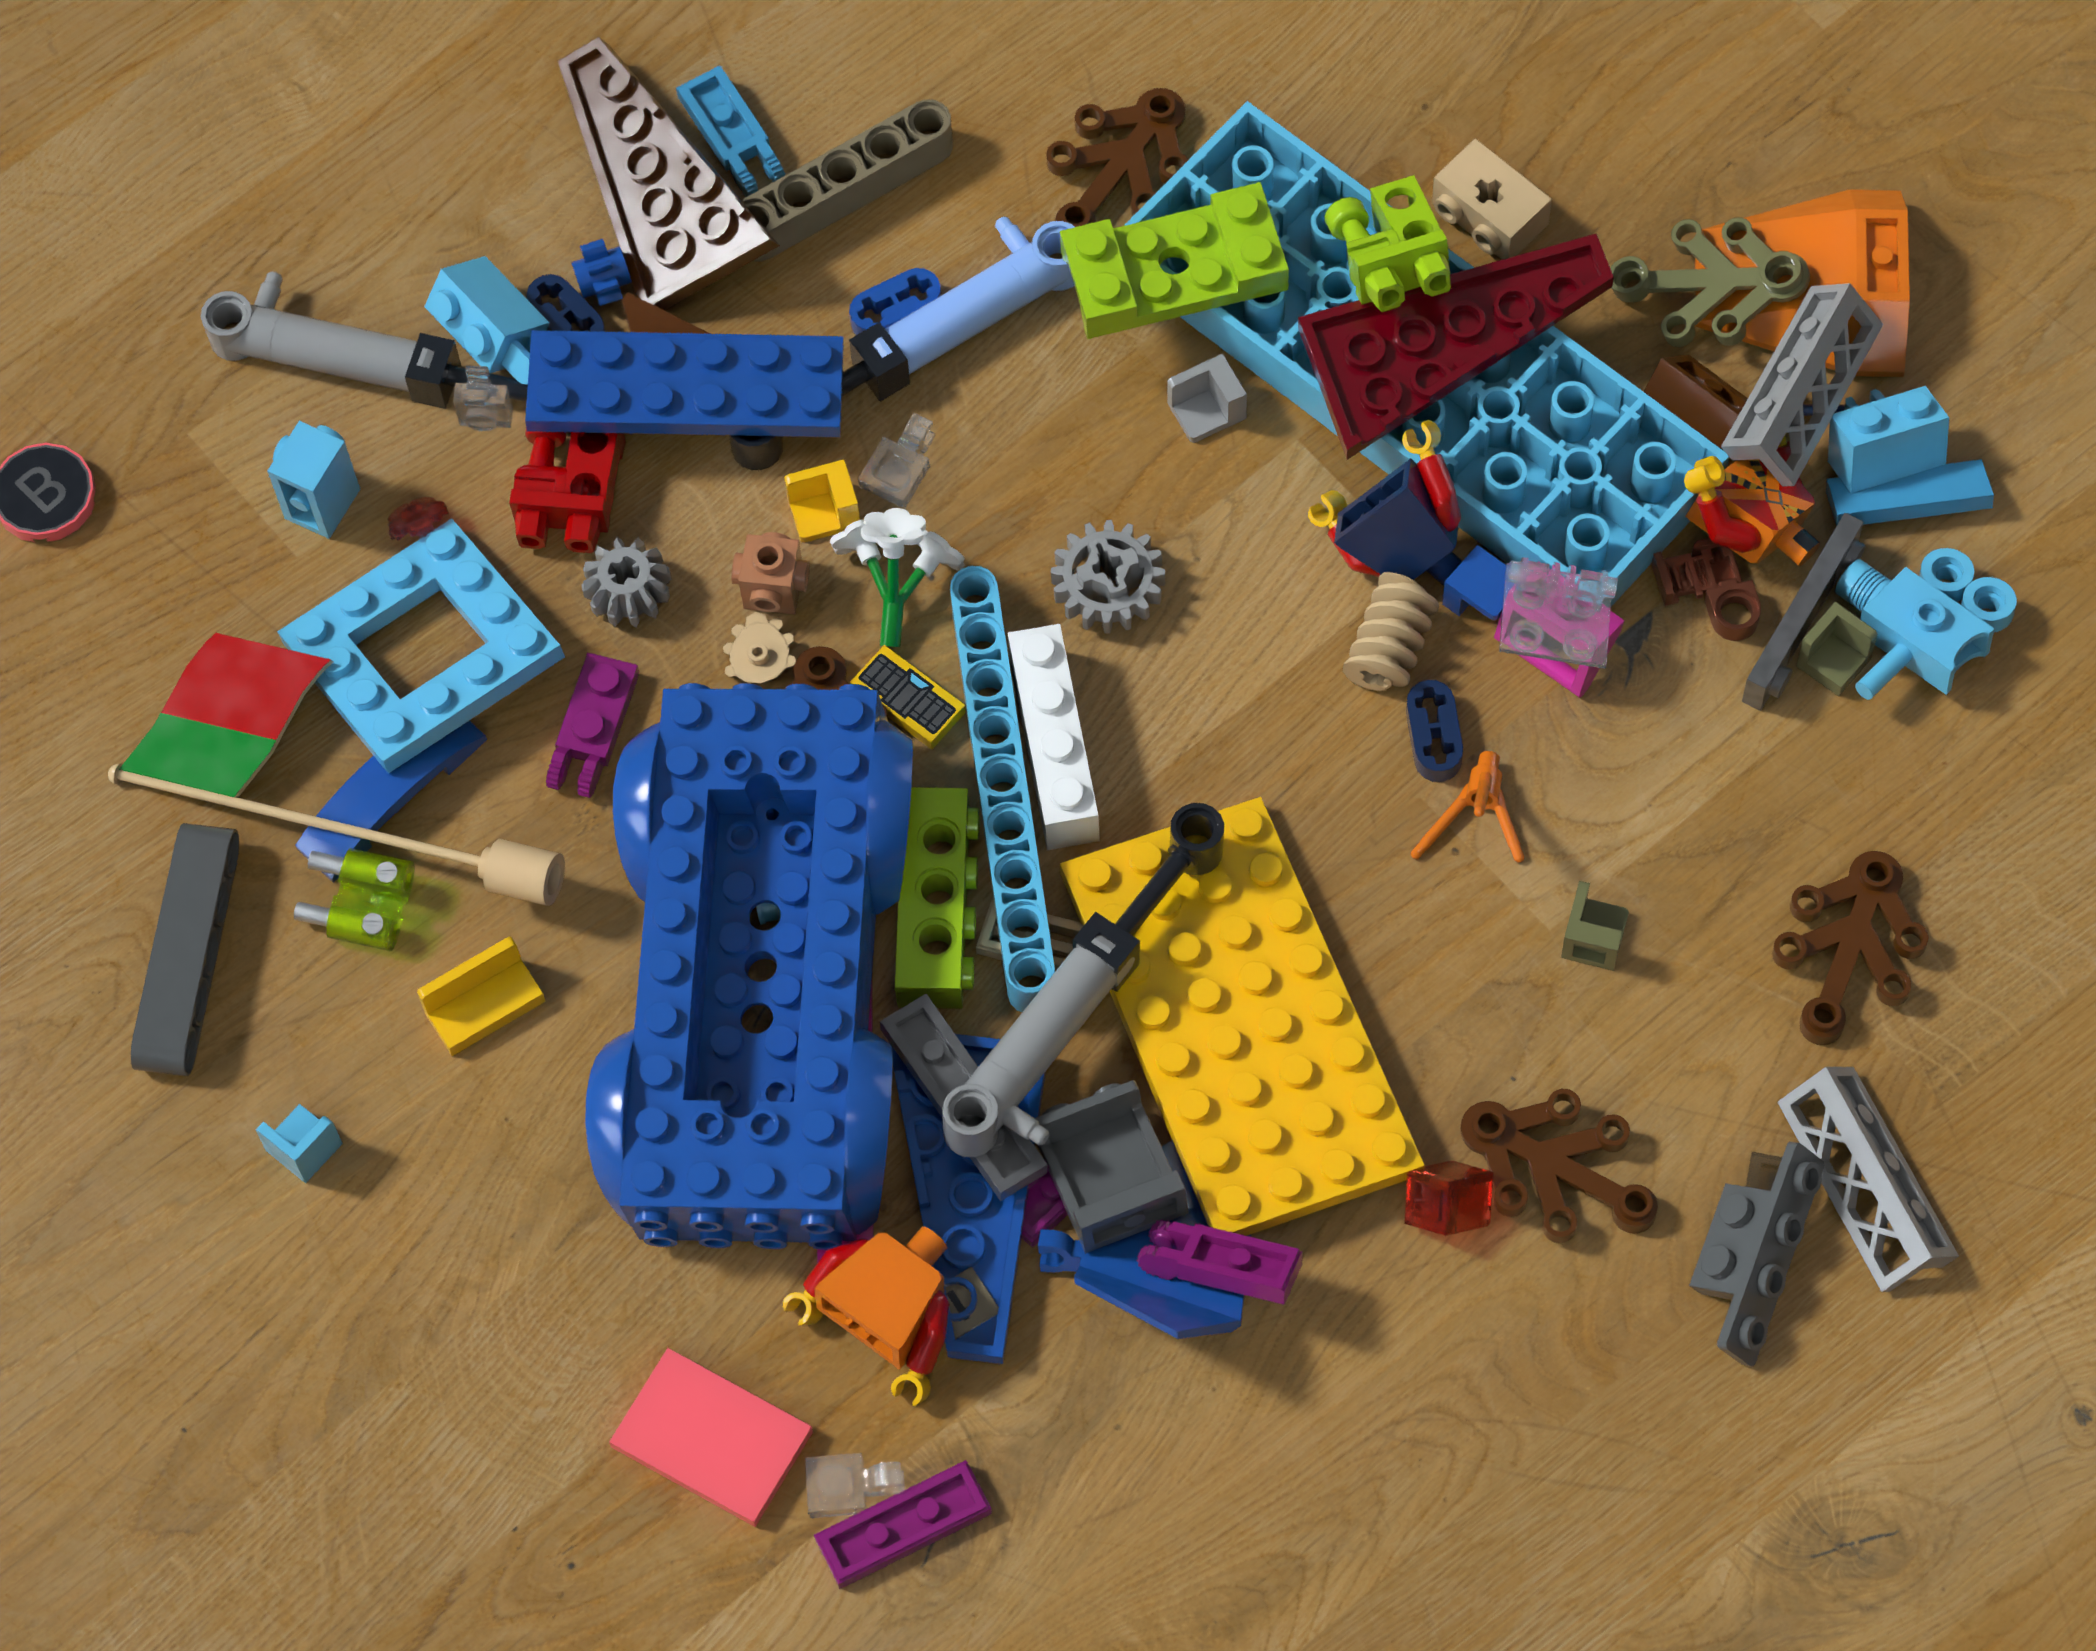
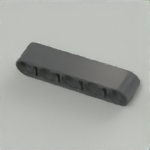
M183 823L178 830L132 1038L131 1065L134 1070L189 1076L192 1072L238 861L239 834L236 829Z

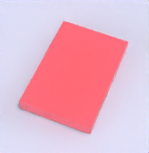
M667 1348L609 1443L611 1448L756 1527L812 1435L813 1430L812 1426Z

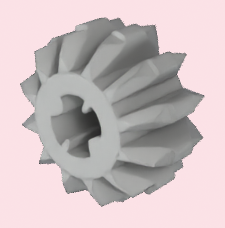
M616 537L613 550L608 551L597 545L595 551L597 561L585 562L583 571L587 579L583 581L582 591L584 597L587 600H591V610L596 617L607 614L609 623L614 627L623 617H628L631 625L637 628L640 614L644 613L656 619L658 614L656 603L668 602L670 592L666 585L671 581L670 569L666 564H662V554L657 547L646 551L644 541H641L639 537L630 547H625L624 542L619 537Z

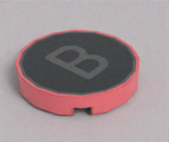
M51 443L26 446L8 456L0 466V522L4 528L21 540L34 542L33 539H47L48 542L61 540L79 530L92 514L96 490L93 474L82 456L66 446Z

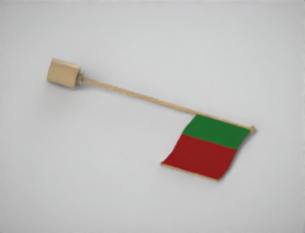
M215 633L203 644L187 664L153 727L123 765L115 764L108 771L109 780L116 785L122 780L477 866L478 876L483 879L484 888L488 892L550 906L556 900L563 883L565 860L561 853L498 839L491 848L486 847L481 856L238 798L272 756L305 694L319 676L333 663L331 659Z

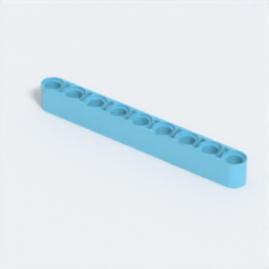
M968 566L959 570L951 580L952 615L1007 995L1011 1005L1017 1011L1023 1012L1055 973L998 584L995 576L988 569L981 566ZM972 595L985 597L983 601L977 603H969L964 600ZM979 641H987L993 644L983 650L971 647V645ZM984 688H995L1000 691L990 697L978 694ZM991 735H1002L1007 738L998 744H990L984 741V739ZM999 782H1008L1014 785L1012 789L1005 792H997L991 789L994 784ZM1005 830H1016L1021 833L1018 838L1013 840H1004L997 836ZM1013 878H1023L1029 882L1025 887L1019 889H1012L1004 885ZM1022 926L1031 927L1036 930V933L1027 938L1016 937L1011 932ZM1029 975L1038 976L1044 980L1039 986L1033 988L1024 987L1018 983L1023 977Z

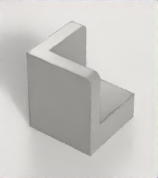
M1223 354L1181 372L1167 381L1168 405L1187 438L1192 443L1247 419V394Z

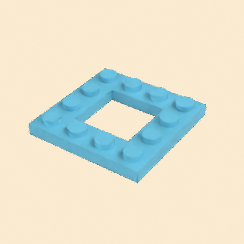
M452 518L277 631L282 643L288 650L323 657L333 661L315 681V684L388 774L565 658L557 640ZM441 590L485 644L402 699H399L356 645Z

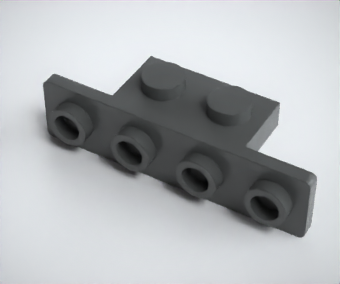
M1787 1143L1771 1191L1725 1183L1689 1284L1691 1288L1700 1294L1732 1300L1717 1341V1347L1745 1366L1753 1367L1755 1365L1760 1349L1766 1342L1768 1326L1776 1303L1785 1288L1789 1266L1795 1249L1803 1237L1804 1224L1814 1195L1821 1185L1822 1172L1825 1166L1824 1161L1801 1143Z

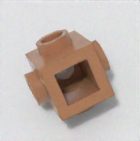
M767 532L761 536L747 534L744 553L736 552L732 565V584H739L743 608L795 615L799 591L806 592L808 587L810 562L809 560H802L799 540L791 539L777 532Z

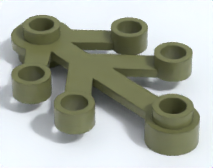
M1741 217L1730 219L1725 223L1722 228V238L1731 252L1745 253L1757 267L1737 268L1705 237L1699 223L1691 219L1678 222L1672 229L1671 238L1676 249L1681 254L1693 255L1706 269L1649 271L1645 262L1635 256L1623 257L1611 266L1614 276L1612 290L1615 296L1624 302H1639L1648 293L1702 291L1680 311L1672 312L1663 319L1661 323L1662 333L1666 341L1674 347L1688 345L1695 337L1696 331L1694 326L1736 290H1752L1732 310L1719 312L1712 321V330L1717 340L1726 346L1736 345L1746 335L1745 325L1772 301H1792L1805 292L1810 282V271L1803 258L1787 251L1774 253L1755 235L1750 222ZM1735 232H1747L1742 239L1731 240ZM1686 233H1696L1691 241H1680ZM1784 275L1793 276L1787 282L1777 284L1780 277ZM1641 280L1637 285L1625 288L1630 281ZM1726 324H1737L1733 331L1728 333L1721 332ZM1676 325H1686L1683 332L1679 334L1670 333Z

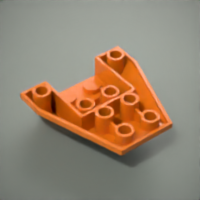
M1849 189L1745 217L1750 222L1755 235L1774 253L1787 251L1803 258L1810 271V282L1805 292L1798 298L1789 302L1772 301L1745 325L1746 335L1742 342L1775 351L1811 286L1851 283L1883 323L1880 332L1855 376L1904 377L1910 288L1908 209L1901 190ZM1725 223L1702 229L1705 237L1737 268L1757 267L1745 253H1733L1727 248L1722 238V228ZM1737 231L1732 235L1731 240H1740L1747 232ZM1695 258V269H1706ZM1784 275L1779 278L1777 284L1787 282L1793 276ZM1736 290L1696 324L1695 327L1713 332L1712 321L1714 317L1721 311L1732 310L1752 290ZM1695 291V297L1702 291ZM1853 315L1848 320L1849 344L1853 343L1862 327ZM1728 323L1722 328L1721 332H1731L1736 328L1737 324ZM1830 352L1825 361V366L1835 371L1834 352Z

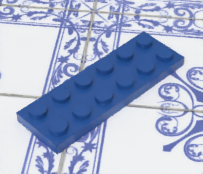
M531 330L525 417L527 431L840 437L844 339L843 336Z

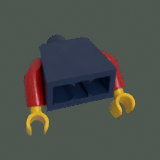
M1426 420L1421 422L1422 430L1426 435L1425 445L1419 443L1416 433L1412 428L1406 430L1402 437L1405 449L1412 454H1419L1421 461L1416 463L1410 458L1348 506L1341 493L1331 490L1321 495L1322 502L1328 507L1329 513L1321 503L1311 506L1308 511V518L1311 523L1319 527H1329L1328 537L1349 568L1355 572L1379 577L1384 572L1397 573L1414 580L1427 571L1440 584L1444 585L1446 579L1462 562L1452 552L1457 545L1458 525L1461 520L1454 483L1443 456L1435 454L1434 448L1438 446L1441 440L1440 428L1433 421Z

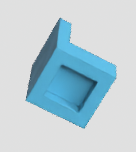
M301 1104L275 1130L265 1122H262L256 1129L266 1152L305 1184L343 1144L331 1120L326 1116L319 1120Z

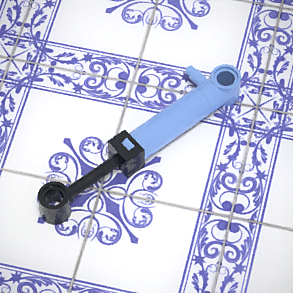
M1008 217L999 218L995 223V228L1001 234V239L1012 254L889 327L884 328L878 322L849 339L853 366L843 371L842 396L866 382L881 402L910 384L909 374L1047 292L1051 290L1064 291L1074 287L1068 263L1063 258L1053 259L1049 257L1052 254L1061 253L1060 231L1074 228V226L1064 221L1049 222L1036 231L1030 243L1018 226L1014 225ZM729 435L731 450L735 460L742 467L749 470H764L773 466L783 452L782 438L785 436H763L756 440H750L745 438L746 436Z

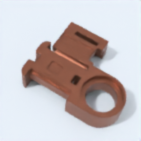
M1706 538L1694 543L1692 555L1687 553L1663 559L1661 552L1653 553L1652 568L1664 606L1679 603V597L1695 593L1696 599L1703 598V593L1706 592L1704 602L1712 627L1718 635L1727 640L1740 641L1747 639L1756 631L1761 613V604L1753 580L1742 581L1733 550L1715 544L1710 538ZM1717 547L1718 551L1712 552L1711 549ZM1730 603H1739L1749 610L1751 618L1743 624H1731L1723 618L1721 609Z

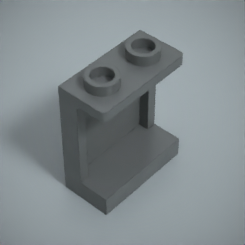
M1136 1081L1106 1085L1097 1090L1093 1096L1072 1104L1061 1103L1048 1108L1041 1116L1035 1118L1041 1126L1049 1131L1048 1140L1043 1145L1037 1146L1044 1161L1047 1163L1048 1171L1085 1254L1150 1229L1153 1223L1161 1221V1219L1163 1221H1171L1189 1213L1185 1186L1178 1171H1172L1143 1108L1140 1090Z

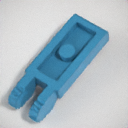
M720 65L676 88L678 99L726 171L730 170L736 184L745 197L757 192L758 187L754 176L748 171L743 162L758 156L766 175L772 182L785 176L781 163L770 147L768 136Z

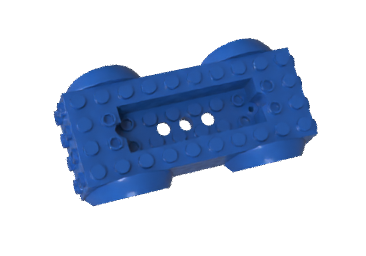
M687 683L681 685L679 689H663L660 722L636 735L623 748L617 763L613 785L615 838L620 860L627 878L637 896L645 902L634 1029L605 1044L595 1058L589 1075L586 1094L585 1126L593 1172L603 1195L618 1216L633 1228L639 1239L644 1240L648 1245L672 1247L677 1245V1240H698L699 1244L705 1247L727 1248L732 1246V1241H754V1245L760 1248L782 1249L787 1246V1242H809V1246L812 1248L828 1250L842 1245V1241L857 1240V1234L860 1235L865 1232L878 1219L887 1155L893 1054L890 1043L868 1030L876 914H880L898 902L900 898L908 835L913 767V741L888 722L878 690H870L868 687L859 684L843 685L839 690H817L815 687L807 684H792L785 689H763L755 684L744 683L737 684L732 689H710L702 684ZM772 903L781 911L778 924L766 931L754 928L750 923L752 910L759 904ZM760 959L773 960L777 963V969L769 980L757 982L748 977L749 968L754 962ZM755 1005L766 1006L773 1013L771 1026L762 1033H750L742 1026L743 1014L747 1009Z

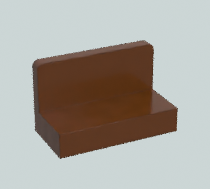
M1690 355L1661 358L1644 390V393L1719 448H1721L1748 399Z

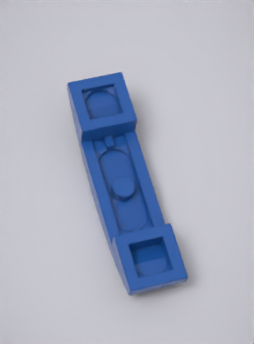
M468 721L389 774L373 755L333 795L316 817L377 831L442 770L450 775L487 740L486 735ZM312 826L307 827L295 845L297 850L307 859H309L311 851L345 858L347 856L361 858L372 847L370 840ZM322 872L333 883L341 876Z

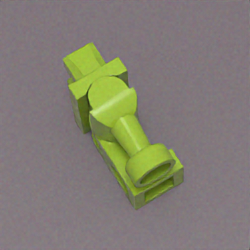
M1414 175L1370 188L1373 225L1377 232L1376 234L1370 235L1366 230L1369 224V216L1359 199L1353 197L1342 198L1334 202L1327 209L1325 223L1331 234L1336 239L1346 241L1350 281L1354 286H1357L1356 295L1361 304L1373 302L1381 312L1399 307L1405 301V291L1421 287L1425 294L1433 297L1449 292L1451 289L1448 241L1443 230H1440L1438 222ZM1406 195L1408 196L1409 207L1396 209L1388 206L1387 202L1395 196Z

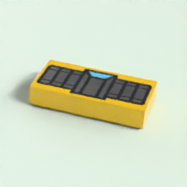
M885 645L850 681V684H859L868 687L870 690H878L881 702L886 708L887 717L931 750L966 713L965 704Z

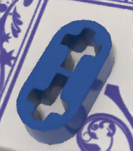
M914 268L861 292L854 297L850 304L849 315L853 333L858 335L876 324L871 318H865L864 312L872 309L876 315L881 314L882 320L880 323L884 328H887L940 297L942 294L938 277L927 269ZM918 288L921 293L927 292V299L919 301L916 296L910 297V290Z

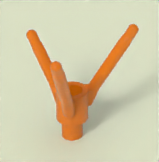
M1492 751L1480 753L1478 765L1471 769L1469 783L1464 786L1457 799L1411 851L1410 854L1413 859H1419L1460 812L1470 805L1474 807V815L1477 817L1483 816L1485 809L1494 810L1515 862L1520 863L1525 859L1506 808L1503 791L1500 789L1503 775L1499 770L1500 756Z

